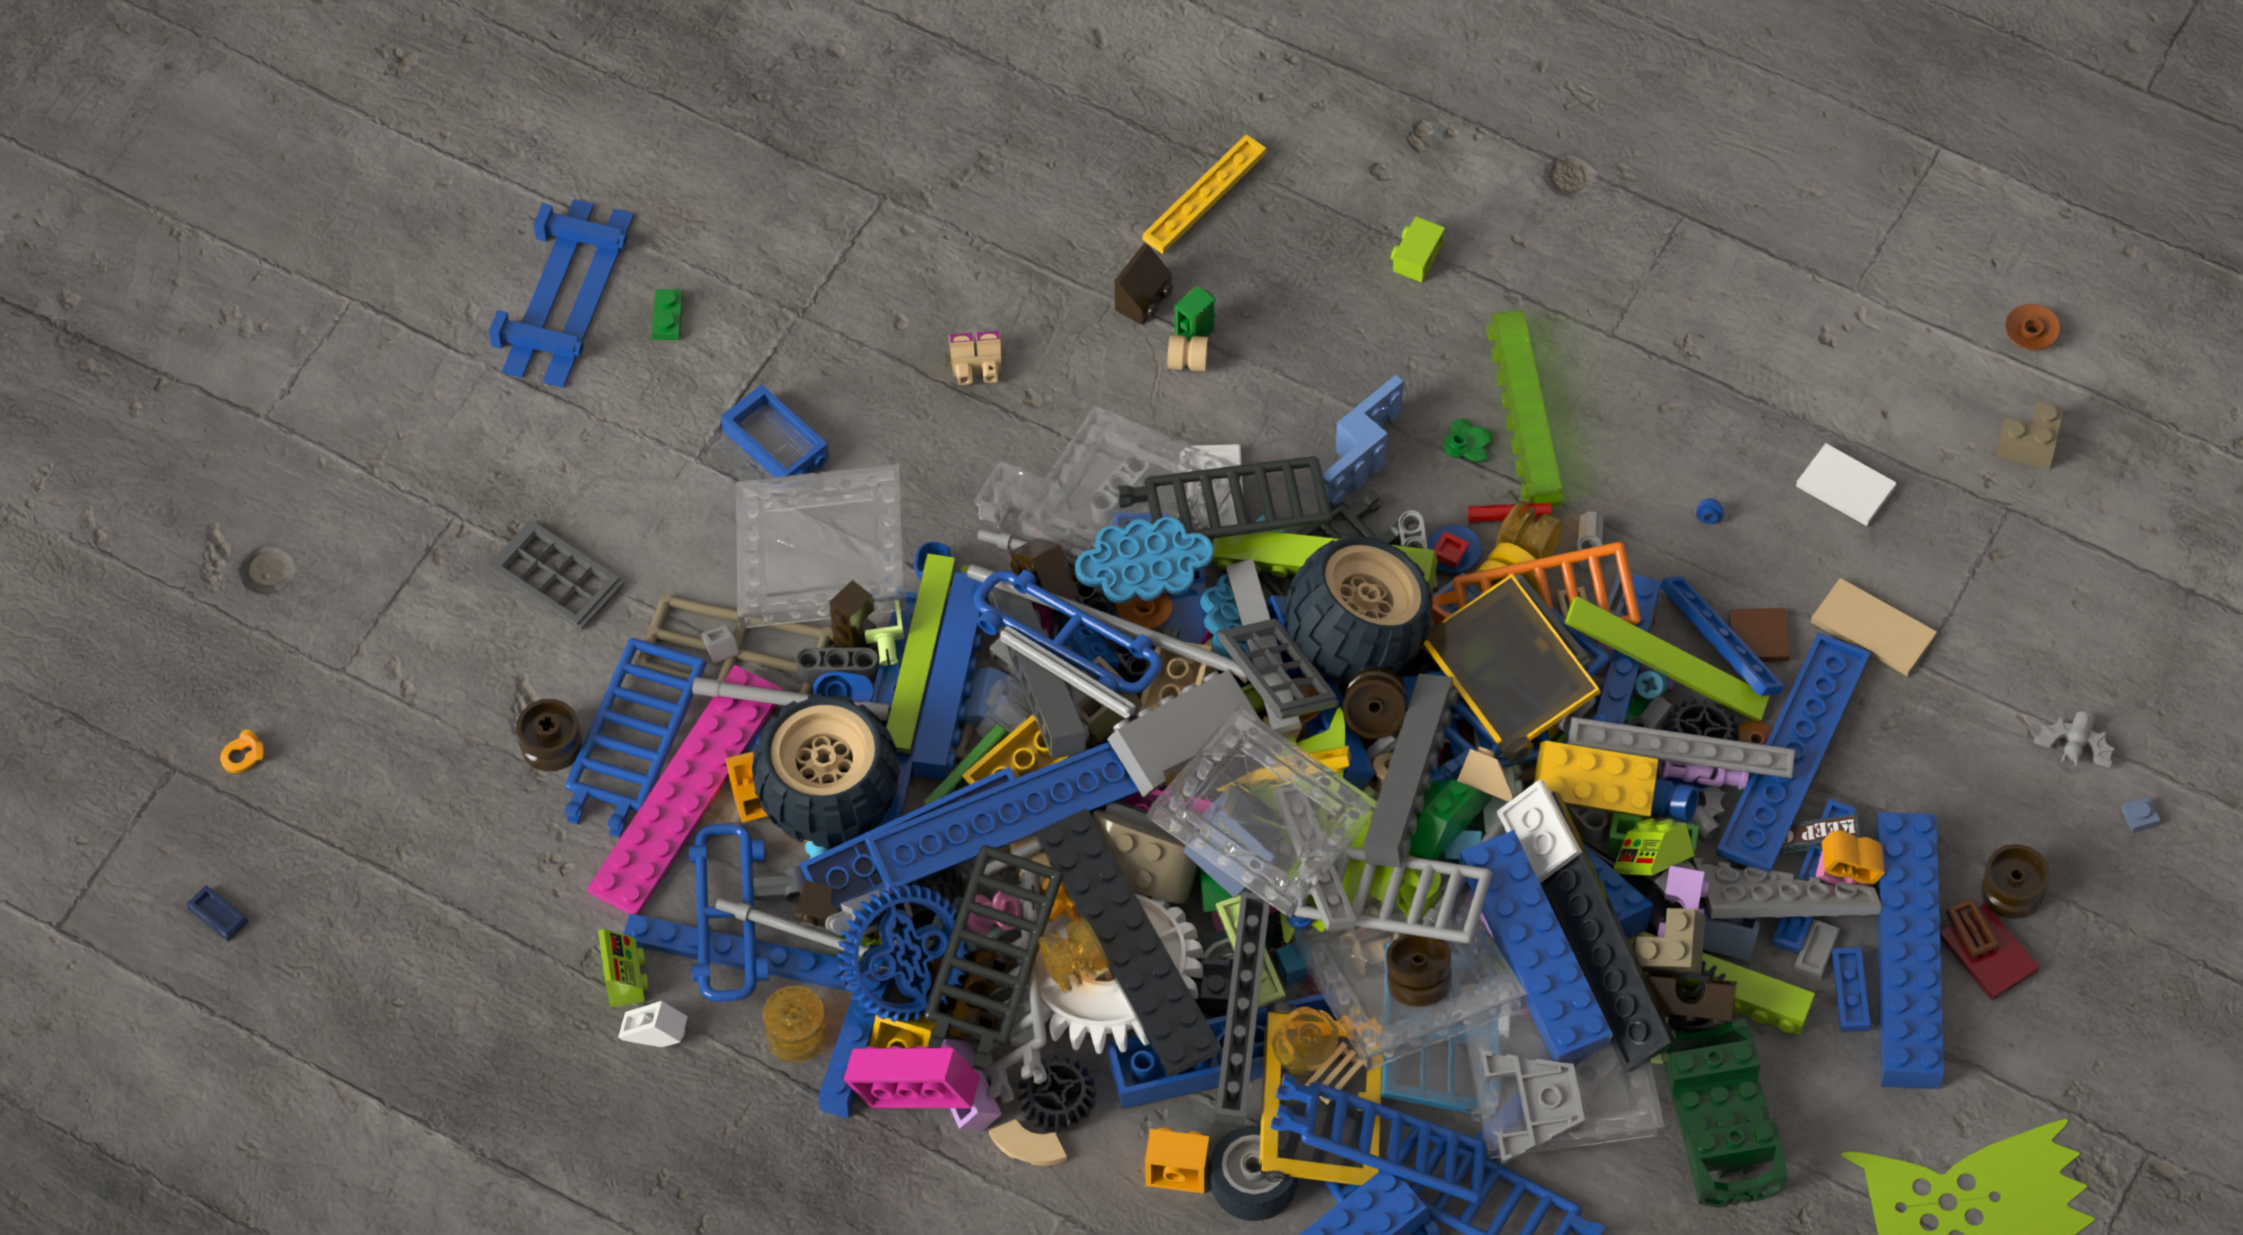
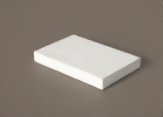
M1825 443L1797 480L1796 487L1868 526L1896 488V482Z
M1539 779L1496 811L1506 832L1515 831L1540 883L1582 853L1544 780Z

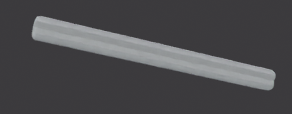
M1006 626L1000 632V640L1122 717L1129 719L1135 714L1136 705L1020 632L1010 626Z

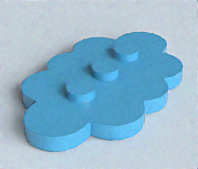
M1163 517L1154 524L1143 519L1131 521L1125 529L1118 526H1107L1100 530L1095 538V549L1087 550L1078 556L1075 562V574L1077 579L1086 586H1102L1105 596L1112 602L1126 603L1135 596L1145 601H1153L1158 599L1164 591L1170 594H1182L1189 590L1194 582V571L1204 569L1211 563L1214 556V547L1211 540L1200 533L1187 534L1184 524L1176 518Z
M1224 574L1220 576L1214 587L1206 589L1200 598V604L1207 613L1204 618V625L1214 635L1211 639L1214 650L1219 655L1233 659L1219 641L1220 638L1217 634L1218 631L1243 625L1229 576ZM1247 640L1237 642L1244 653L1250 652Z

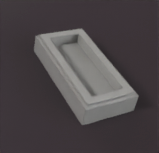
M1813 919L1793 971L1821 981L1831 956L1832 948H1834L1840 933V928Z

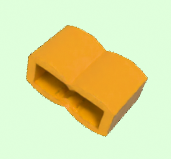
M1842 830L1832 831L1822 841L1824 871L1837 877H1850L1852 880L1864 884H1875L1885 874L1882 844L1868 837L1856 838L1854 835Z

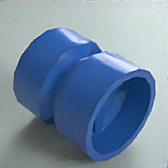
M1657 778L1651 814L1665 818L1670 814L1673 820L1689 823L1693 819L1698 805L1699 792L1697 787L1679 784L1676 787L1672 781Z

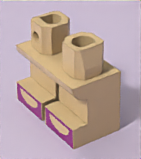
M1000 331L976 332L977 356H975L973 333L949 334L952 371L959 385H970L973 383L972 375L983 374V380L986 383L998 382L999 373H1002Z

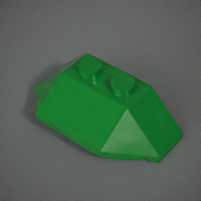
M1454 779L1432 781L1430 790L1424 793L1423 811L1417 815L1416 833L1410 837L1409 855L1416 858L1436 860L1491 801L1492 795Z

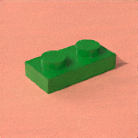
M655 289L652 325L653 340H680L683 305L682 290Z

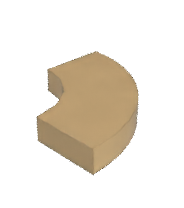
M1016 1119L989 1130V1135L997 1147L1013 1159L1017 1158L1037 1166L1055 1165L1067 1161V1156L1055 1132L1048 1134L1032 1133L1024 1129Z

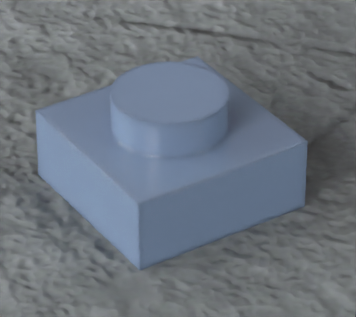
M2149 796L2122 804L2121 811L2132 833L2159 826L2160 818Z

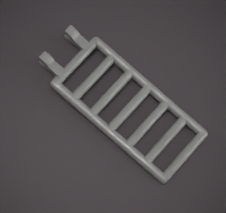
M1281 844L1278 851V856L1282 857L1281 866H1300L1293 847ZM1326 844L1330 856L1338 857L1335 869L1341 883L1343 882L1350 859L1366 861L1364 849ZM1404 856L1401 868L1394 867L1379 916L1372 917L1362 915L1377 865L1365 864L1352 905V910L1357 919L1355 926L1466 944L1472 942L1491 882V870ZM1405 869L1422 870L1407 922L1390 920ZM1434 872L1450 875L1435 927L1418 924ZM1304 874L1299 890L1284 888L1277 883L1268 882L1265 893L1271 895L1270 905H1293L1292 913L1295 916L1322 920L1318 908L1306 906L1310 888ZM1462 877L1479 879L1464 930L1446 929Z
M997 925L989 933H986L985 936L998 939L1011 930L1002 929V927ZM1021 930L1022 937L1011 943V945L1027 949L1032 933ZM970 942L966 943L970 951L979 952L983 948ZM996 952V953H995V954H997V955H1000V956L1005 957V958H1008V959L1011 957V956H1008V955H1005V954H1002V953H999V952ZM1036 960L1028 981V988H1026L1021 1002L1022 1005L1030 1000L1031 1013L1014 1023L1009 1040L1033 1026L1034 1039L995 1063H992L991 1051L1000 1046V1044L993 1042L983 1069L985 1078H991L992 1085L989 1087V1097L994 1099L1001 1095L1003 1103H1008L1014 1099L1013 1090L1008 1084L1007 1068L1024 1059V1066L1021 1069L1022 1078L1027 1079L1033 1075L1034 1082L1037 1084L1047 1079L1039 1049L1046 1045L1047 1040ZM1021 965L1011 970L1009 974L1017 977ZM1004 988L995 989L994 991H992L989 997L993 996L994 994H996ZM1010 999L1006 1000L1003 1003L1008 1004ZM993 1011L988 1012L990 1014L998 1016L999 1018L1004 1016Z

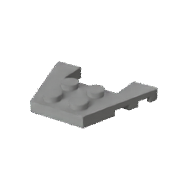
M1489 1051L1481 1052L1480 1056L1485 1080L1516 1076L1527 1131L1497 1135L1502 1164H1506L1585 1123L1574 1064L1543 1059L1529 1060L1509 1054L1507 1056L1496 1055Z

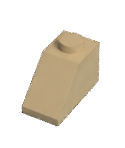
M1480 746L1477 751L1470 749L1457 781L1507 802L1513 800L1515 797L1500 761L1493 758L1495 753Z

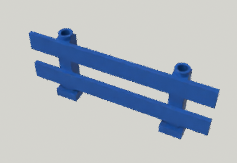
M573 199L566 216L555 214L552 205L542 203L533 224L536 239L546 242L549 235L556 236L557 239L522 323L510 321L508 312L497 310L488 331L492 347L502 349L504 342L513 344L502 369L504 374L523 378L536 349L554 354L543 382L562 388L565 387L577 356L580 357L584 349L583 340L619 252L626 247L627 233L634 218V213L613 209L606 226L588 221L594 208L593 203ZM579 242L598 246L563 333L544 329Z

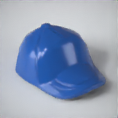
M829 672L819 676L813 684L814 695L822 694L823 697L835 698L837 694L849 697L857 702H870L873 697V685L870 679L861 674Z

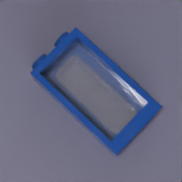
M762 384L721 415L723 431L787 490L801 484L807 475L815 469L824 466L829 459L828 444Z

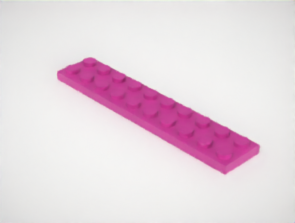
M736 665L733 666L723 681L724 683L783 691V688ZM722 696L712 698L646 798L643 806L639 809L588 886V894L628 914L640 915L728 780L729 773L725 758L745 754L746 749L777 704Z

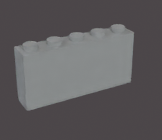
M1230 670L1221 674L1215 671L1203 679V684L1197 686L1195 683H1192L1180 691L1182 695L1176 698L1170 695L1158 703L1160 707L1154 710L1151 707H1147L1136 714L1137 719L1132 722L1125 719L1113 727L1115 732L1108 738V741L1143 797L1166 785L1164 770L1249 730L1262 731L1265 728Z

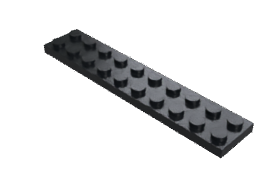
M1554 791L1552 795L1582 853L1542 881L1540 885L1613 1033L1611 1043L1624 1071L1631 1073L1676 1044V1041L1560 793Z
M1087 808L1036 831L1035 838L1051 867L1062 871V887L1168 1077L1220 1054L1222 1048Z

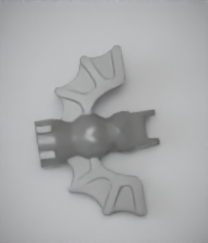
M2077 712L2071 724L2064 722L2060 717L2053 725H2042L2041 733L2034 738L2035 744L2051 748L2059 739L2067 738L2068 743L2064 747L2061 762L2067 759L2073 761L2074 766H2077L2079 758L2083 754V747L2089 745L2093 751V762L2107 768H2111L2112 765L2111 755L2114 752V748L2106 743V732L2096 733L2093 731L2096 719L2090 713Z
M1711 785L1702 791L1705 806L1697 805L1693 819L1686 823L1699 826L1698 834L1705 842L1717 836L1721 829V826L1713 818L1718 815H1724L1721 801L1725 797V792L1720 791L1718 786ZM1670 814L1666 818L1658 817L1655 819V822L1671 819ZM1673 820V822L1685 823V822Z

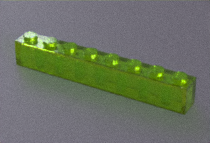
M1524 310L1491 313V322L1489 325H1486L1488 341H1493L1494 347H1491L1492 362L1498 364V369L1496 370L1497 385H1502L1503 387L1501 404L1502 408H1507L1508 415H1505L1507 431H1512L1513 438H1510L1512 454H1517L1518 458L1515 461L1517 477H1522L1523 481L1520 484L1522 500H1527V503L1551 502V507L1561 506L1563 490Z

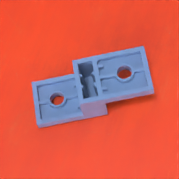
M1397 375L1393 376L1337 422L1336 453L1342 458L1323 473L1330 509L1334 505L1343 502L1351 491L1361 488L1367 478L1373 473H1379L1385 467L1388 433L1382 427L1389 421H1395L1402 412L1404 381Z

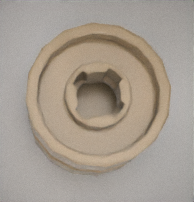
M1170 334L1167 369L1183 370L1185 366H1188L1191 371L1206 372L1208 337L1193 336L1188 341L1186 336Z

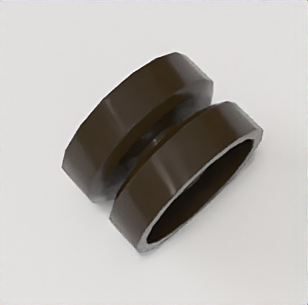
M1373 667L1364 671H1358L1350 679L1343 701V716L1348 726L1355 733L1369 739H1381L1393 734L1401 726L1408 702L1407 688L1402 678L1387 668Z
M557 699L535 701L522 710L517 720L516 732L521 753L525 761L535 769L544 772L564 769L576 760L580 752L582 736L579 729V721L574 709L566 702Z
M2020 844L2005 845L1995 850L1988 859L1981 885L1983 900L1987 906L1998 915L2011 919L2024 918L2036 912L2043 902L2050 875L2046 860L2033 848Z
M1405 934L1395 939L1387 948V983L1392 997L1400 1003L1416 1007L1433 1005L1446 998L1452 988L1451 950L1444 940Z

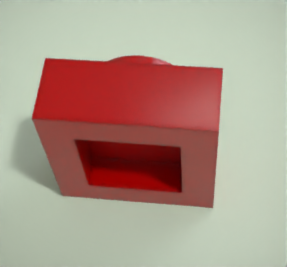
M1444 531L1433 550H1435L1439 562L1457 569L1469 549V542Z

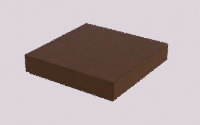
M1786 608L1729 610L1730 628L1762 662L1789 661L1790 651Z

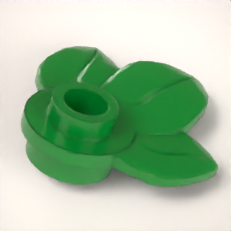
M1458 419L1450 425L1449 434L1443 440L1444 451L1452 458L1464 456L1473 462L1489 460V454L1484 447L1491 442L1493 434L1484 427H1472L1468 419Z

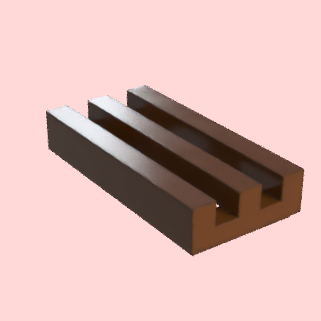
M1973 898L1947 908L1946 914L1972 960L1977 959L1981 954L1983 956L1987 955L1991 950L1993 952L1999 950L2000 945ZM1965 908H1968L1970 910L1980 930L1985 936L1988 944H1984L1982 938L1980 937L1977 931V928L1975 927L1974 923L1971 921L1967 912L1965 911ZM1956 912L1959 913L1960 917L1962 918L1964 924L1966 925L1968 931L1970 932L1978 948H1976L1975 944L1973 943L1971 937L1969 936L1967 930L1965 929L1963 923L1961 922Z

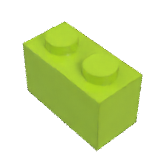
M1415 216L1412 224H1407L1404 228L1401 244H1396L1392 250L1390 259L1393 260V272L1422 283L1444 244L1445 227Z

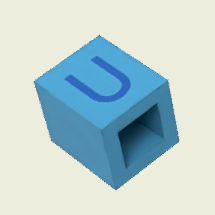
M1305 938L1276 949L1275 962L1286 986L1319 975V963L1322 962V957L1317 946L1312 947L1309 938Z

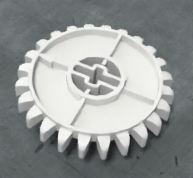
M1134 891L1194 999H1198L1197 986L1190 977H1203V966L1195 958H1204L1202 945L1198 941L1193 940L1198 938L1195 926L1192 923L1186 922L1185 913L1179 907L1170 908L1167 901L1157 898L1149 899L1148 895ZM1063 914L1053 923L1048 922L1036 961L1044 1023L1051 1018L1049 1028L1052 1040L1056 1042L1067 1026H1069L1070 1040L1074 1050L1079 1049L1086 1032L1091 1033L1097 1054H1101L1103 1051L1107 1033H1113L1115 1042L1121 1052H1126L1127 1030L1130 1029L1135 1031L1137 1037L1145 1046L1150 1044L1080 920L1072 921ZM1017 959V966L1021 965L1023 960ZM1030 1000L1023 1004L1025 1011L1031 1009Z

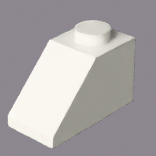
M663 1001L625 1012L618 1038L624 1041L662 1048L681 1042L685 1034L688 1016Z

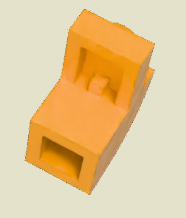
M753 751L725 758L733 797L742 823L767 816L755 793L752 773Z

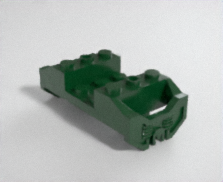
M1746 1018L1732 1020L1715 1029L1691 1033L1671 1031L1676 1044L1660 1054L1695 1184L1698 1204L1717 1208L1726 1207L1728 1200H1731L1732 1205H1736V1200L1740 1202L1745 1200V1203L1750 1201L1751 1195L1753 1201H1761L1786 1189L1788 1173L1783 1146L1775 1118L1770 1119L1759 1078L1761 1064ZM1773 1161L1772 1171L1756 1179H1741L1733 1183H1722L1713 1181L1709 1174L1711 1171H1718L1719 1179H1723L1725 1171L1741 1168L1742 1174L1746 1175L1749 1165Z

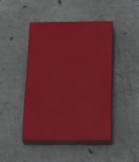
M1984 903L1978 908L2000 945L1999 950L1995 952L1991 950L1987 955L1983 956L1981 954L1977 959L1972 960L1952 924L1940 931V939L1993 1001L2037 973L2039 966ZM1971 912L1968 913L1984 944H1988ZM1961 918V919H1960L1961 922L1963 923L1965 929L1967 930V932H1968L1969 936L1971 937L1973 943L1975 944L1976 948H1978V946L1976 945L1974 939L1972 938L1970 932L1968 931L1966 925L1964 924V922H1963V920H1962V918Z

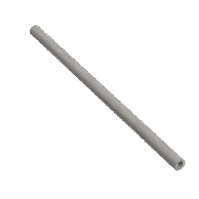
M971 564L967 577L983 583L994 572ZM999 582L994 586L1001 590L1010 592L1020 597L1053 608L1052 606L1044 603L1043 601L1035 598L1034 596L1028 593L1022 594L1018 592L1014 588V586L1008 582ZM1053 594L1129 637L1136 639L1140 634L1145 635L1151 640L1153 646L1224 672L1230 670L1232 675L1248 679L1233 659Z

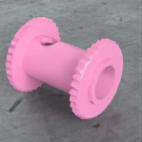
M1001 892L994 896L993 901L979 894L975 898L974 902L1021 918L1023 916V908L1020 905L1019 898ZM970 913L967 926L971 931L982 935L989 933L993 929L994 924L999 925V927L1005 930L1015 929V927L989 918L979 917L974 913Z

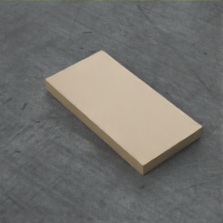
M1841 578L1811 617L1812 624L1850 645L1871 652V657L1907 677L1932 643L1937 631Z

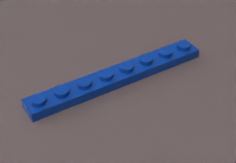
M629 914L623 934L635 937L637 947L698 960L696 927ZM709 930L710 962L745 969L744 937ZM756 940V958H768L769 975L846 991L845 986L848 982L841 979V976L846 971H842L838 967L840 963L844 962L843 959Z

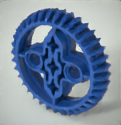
M902 884L900 889L893 885L890 886L889 892L885 889H879V897L874 894L869 895L870 904L865 901L860 902L863 909L861 912L856 909L852 910L853 915L856 916L855 920H846V923L851 927L849 931H841L842 935L846 936V941L838 942L839 946L844 948V952L837 954L838 958L844 960L838 967L840 970L846 971L841 976V979L848 982L845 988L847 991L853 992L851 998L855 1001H860L859 1006L861 1008H868V1013L872 1015L877 1014L881 1019H886L888 1016L894 1022L897 1021L898 1017L902 1021L907 1022L909 1017L912 1020H918L919 1013L924 1016L932 992L931 989L927 993L931 985V976L926 963L945 953L958 915H955L957 911L955 906H948V899L944 897L940 899V893L935 891L931 893L929 888L923 887L920 889L918 885H912L909 888L908 885ZM899 903H916L926 906L940 917L946 929L943 930L939 926L932 924L915 929L910 916L905 911L896 909L894 905ZM881 913L878 918L877 928L882 944L865 951L861 956L859 966L858 954L862 937L869 924ZM933 935L934 942L931 947L927 948V939ZM961 940L957 957L965 959L964 954L971 952L969 948L964 947V944L968 943L967 941ZM881 958L882 965L875 971L874 964L877 959ZM952 967L947 984L962 986L961 982L957 979L959 975H967L966 972ZM862 977H867L875 982L885 981L894 977L899 991L905 996L913 997L914 1001L892 1003L882 1000L867 988ZM946 995L942 996L940 1002L943 1005L948 1004Z

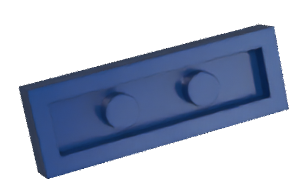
M1861 947L1832 948L1831 958L1840 1032L1869 1031L1871 1024Z

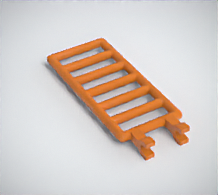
M1623 542L1610 543L1456 576L1452 580L1453 592L1434 595L1432 598V602L1437 606L1457 603L1459 610L1468 604L1464 586L1480 583L1483 594L1492 588L1491 580L1505 578L1511 574L1515 577L1518 574L1534 572L1539 596L1549 608H1553L1545 569L1561 566L1569 605L1571 606L1573 598L1579 597L1572 563L1588 560L1598 607L1611 613L1599 557L1616 554L1628 615L1619 618L1632 625H1637L1641 621L1627 552ZM1512 599L1514 612L1516 614L1521 610ZM1496 607L1487 613L1491 629L1500 624ZM1525 615L1518 619L1524 628L1529 626ZM1472 622L1466 625L1473 628ZM1502 630L1496 633L1498 637L1503 638ZM1526 642L1521 649L1532 647V645Z

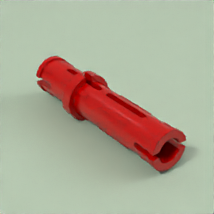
M1520 501V504L1468 506V523L1521 521V523H1527V520H1552L1551 502L1526 503V501Z

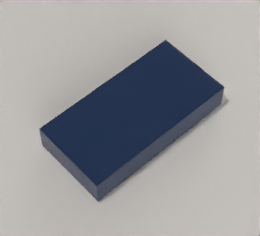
M208 885L202 888L186 904L188 910L226 941H229L248 923L246 916Z

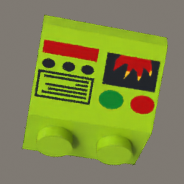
M1646 819L1638 822V827L1627 831L1613 869L1618 874L1654 875L1693 857L1694 852L1686 823H1674L1673 819L1655 822L1654 819Z
M606 929L598 930L610 1007L645 1002L644 991L649 990L647 973L641 974L640 965H645L643 948H637L635 937Z

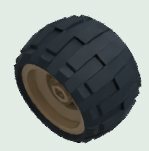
M1357 535L1343 536L1342 539L1332 540L1316 550L1306 559L1305 563L1296 573L1292 580L1291 588L1287 593L1285 625L1292 641L1296 642L1302 650L1301 653L1309 659L1322 676L1334 682L1340 681L1348 685L1350 679L1358 671H1364L1373 667H1384L1397 673L1411 663L1425 642L1432 620L1433 594L1431 585L1426 582L1424 578L1425 573L1419 565L1413 562L1406 555L1407 553L1398 547L1370 536L1368 538Z
M822 694L809 695L807 700L799 703L792 701L782 707L779 717H771L762 730L759 745L755 747L752 762L755 793L760 800L762 809L774 825L782 828L789 837L801 843L804 840L812 841L813 845L818 847H830V843H845L858 837L864 831L869 832L878 826L883 820L885 812H888V809L891 808L898 789V777L900 774L896 745L888 729L882 726L879 717L865 705L857 706L849 697L837 694L835 698L823 697ZM846 768L848 772L842 773L840 770ZM807 775H813V776H814V777L811 778V779H806V776H807ZM826 781H833L832 783L824 784Z

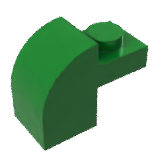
M1200 867L1199 890L1201 891L1203 913L1217 912L1216 903L1230 899L1232 896Z

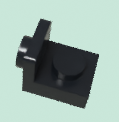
M1212 956L1210 959L1204 958L1202 961L1204 971L1200 995L1201 1002L1228 1004L1233 968L1232 961L1222 956Z

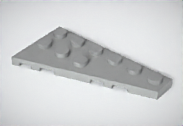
M1693 857L1692 860L1694 868L1697 871L1705 872L1704 880L1709 881L1707 896L1703 899L1711 918L1752 919L1756 917L1782 918L1792 916H1866L1880 914L1882 905L1873 887L1839 882L1833 886L1820 883V878L1809 877V881L1793 879L1794 874L1772 870L1769 873L1753 867L1738 870L1730 868V863L1719 862L1718 866L1703 864V859Z

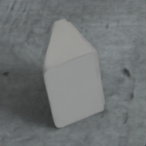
M727 625L701 634L713 663L738 655L739 651L735 638Z

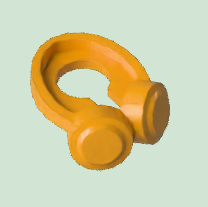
M243 730L238 739L231 741L225 746L221 752L220 760L226 771L242 773L253 767L257 761L262 760L264 757V745L262 741H258V736L253 731ZM252 748L251 751L245 754L242 762L233 763L229 760V755L233 751Z

